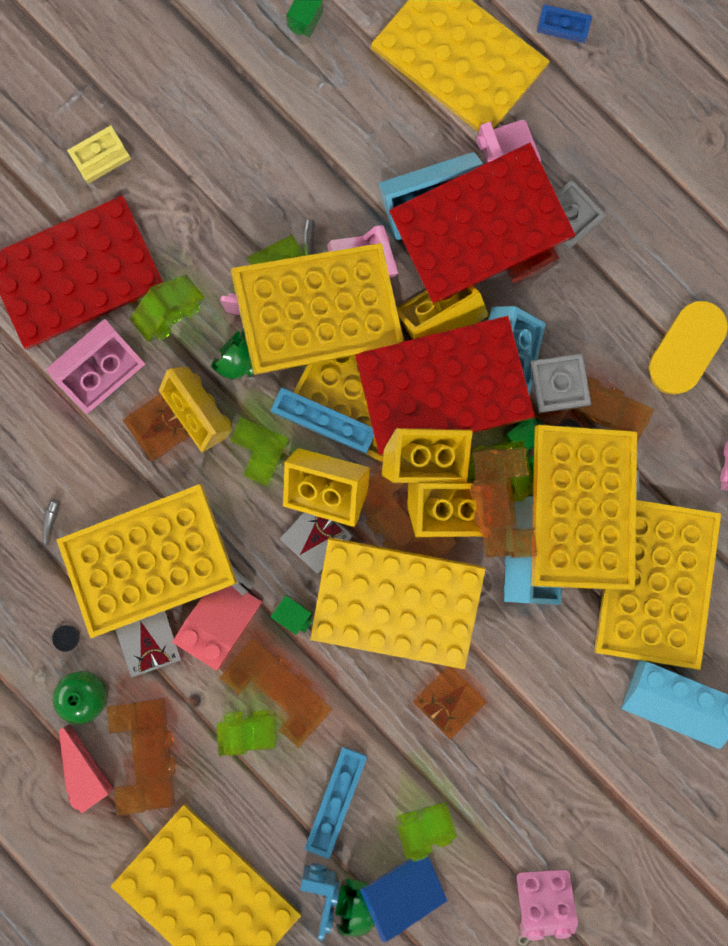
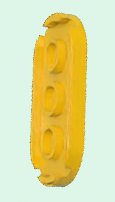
M697 301L687 305L677 315L652 355L648 365L650 379L659 391L669 395L682 394L697 384L727 335V319L718 306L706 301Z

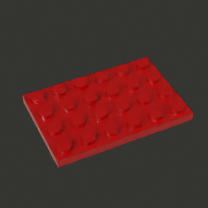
M531 142L389 210L433 305L575 237L573 228Z
M123 195L0 250V296L25 350L165 288L164 282Z
M509 316L355 354L379 456L384 455V449L396 428L472 430V433L535 417Z

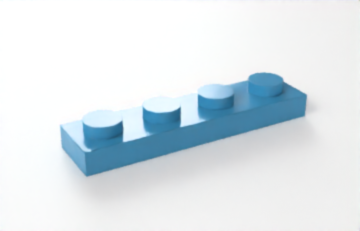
M282 387L271 408V413L365 455L374 438L372 427Z
M342 746L304 850L330 859L367 755Z

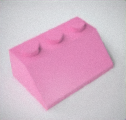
M104 319L46 368L54 382L88 414L142 368L145 363L109 322Z

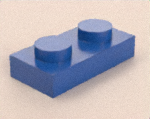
M544 4L537 32L585 43L592 15Z

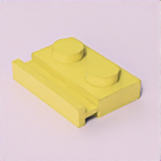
M111 125L67 150L87 184L131 160Z

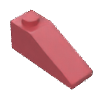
M67 725L59 730L66 791L69 794L68 800L75 810L79 809L82 814L114 789L71 725Z

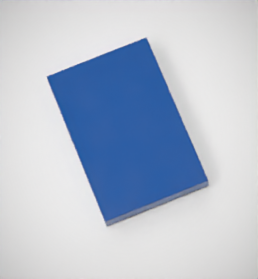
M426 851L418 852L360 889L382 942H388L448 901Z

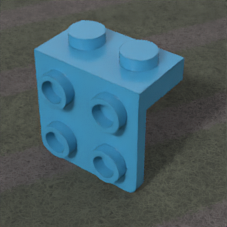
M311 863V866L305 865L300 890L326 896L318 934V940L323 941L325 933L330 934L334 908L330 907L337 904L340 881H335V871L326 870L327 867L322 864Z

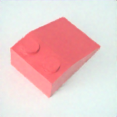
M232 586L203 596L182 625L172 643L217 671L225 663L261 606L262 601L248 592L241 596Z

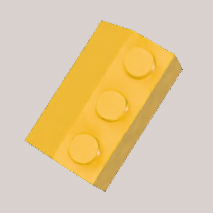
M474 286L434 305L425 290L397 307L399 322L410 340L480 323L489 316L482 296Z
M188 366L170 368L166 371L158 391L201 453L227 439L232 431L231 423L228 417L221 414L216 407L217 404L214 397L209 393L207 394L204 390L199 376L193 373Z
M396 428L384 449L382 476L393 483H467L472 430Z
M298 448L284 462L283 506L355 527L368 492L370 467Z
M467 481V483H408L407 507L415 536H491L494 484L483 481Z

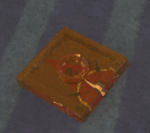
M161 394L123 419V422L152 463L190 437Z
M446 666L412 701L450 740L487 703L453 667Z

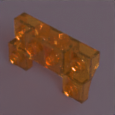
M587 377L591 405L566 410L610 430L637 432L638 443L654 409L624 396L625 393L617 388L610 387V389L600 386V381ZM566 410L539 414L537 411L534 418H539L542 422L551 426H560Z
M526 447L481 449L472 452L476 479L474 484L471 485V496L473 500H476L477 504L474 520L475 525L480 528V534H483L486 557L510 556V558L535 557L539 554L535 538L536 528H515L517 522L511 477L529 475L525 455Z
M381 469L370 478L368 492L361 509L369 519L366 523L375 535L380 533L386 540L382 543L385 548L440 558L457 542L453 537H416L411 519L392 497L406 483L391 482L382 476Z
M252 638L219 679L232 688L238 696L252 681L290 715L278 731L299 748L333 710V707L313 691V688L310 687L312 684L311 680L301 672L297 675L290 669L292 664L285 657L280 655L277 658L257 640Z
M165 698L107 706L109 734L131 731L136 784L116 786L114 788L117 816L173 807L175 799L172 774L176 772L174 757L170 758L169 747L173 746L172 731H168Z

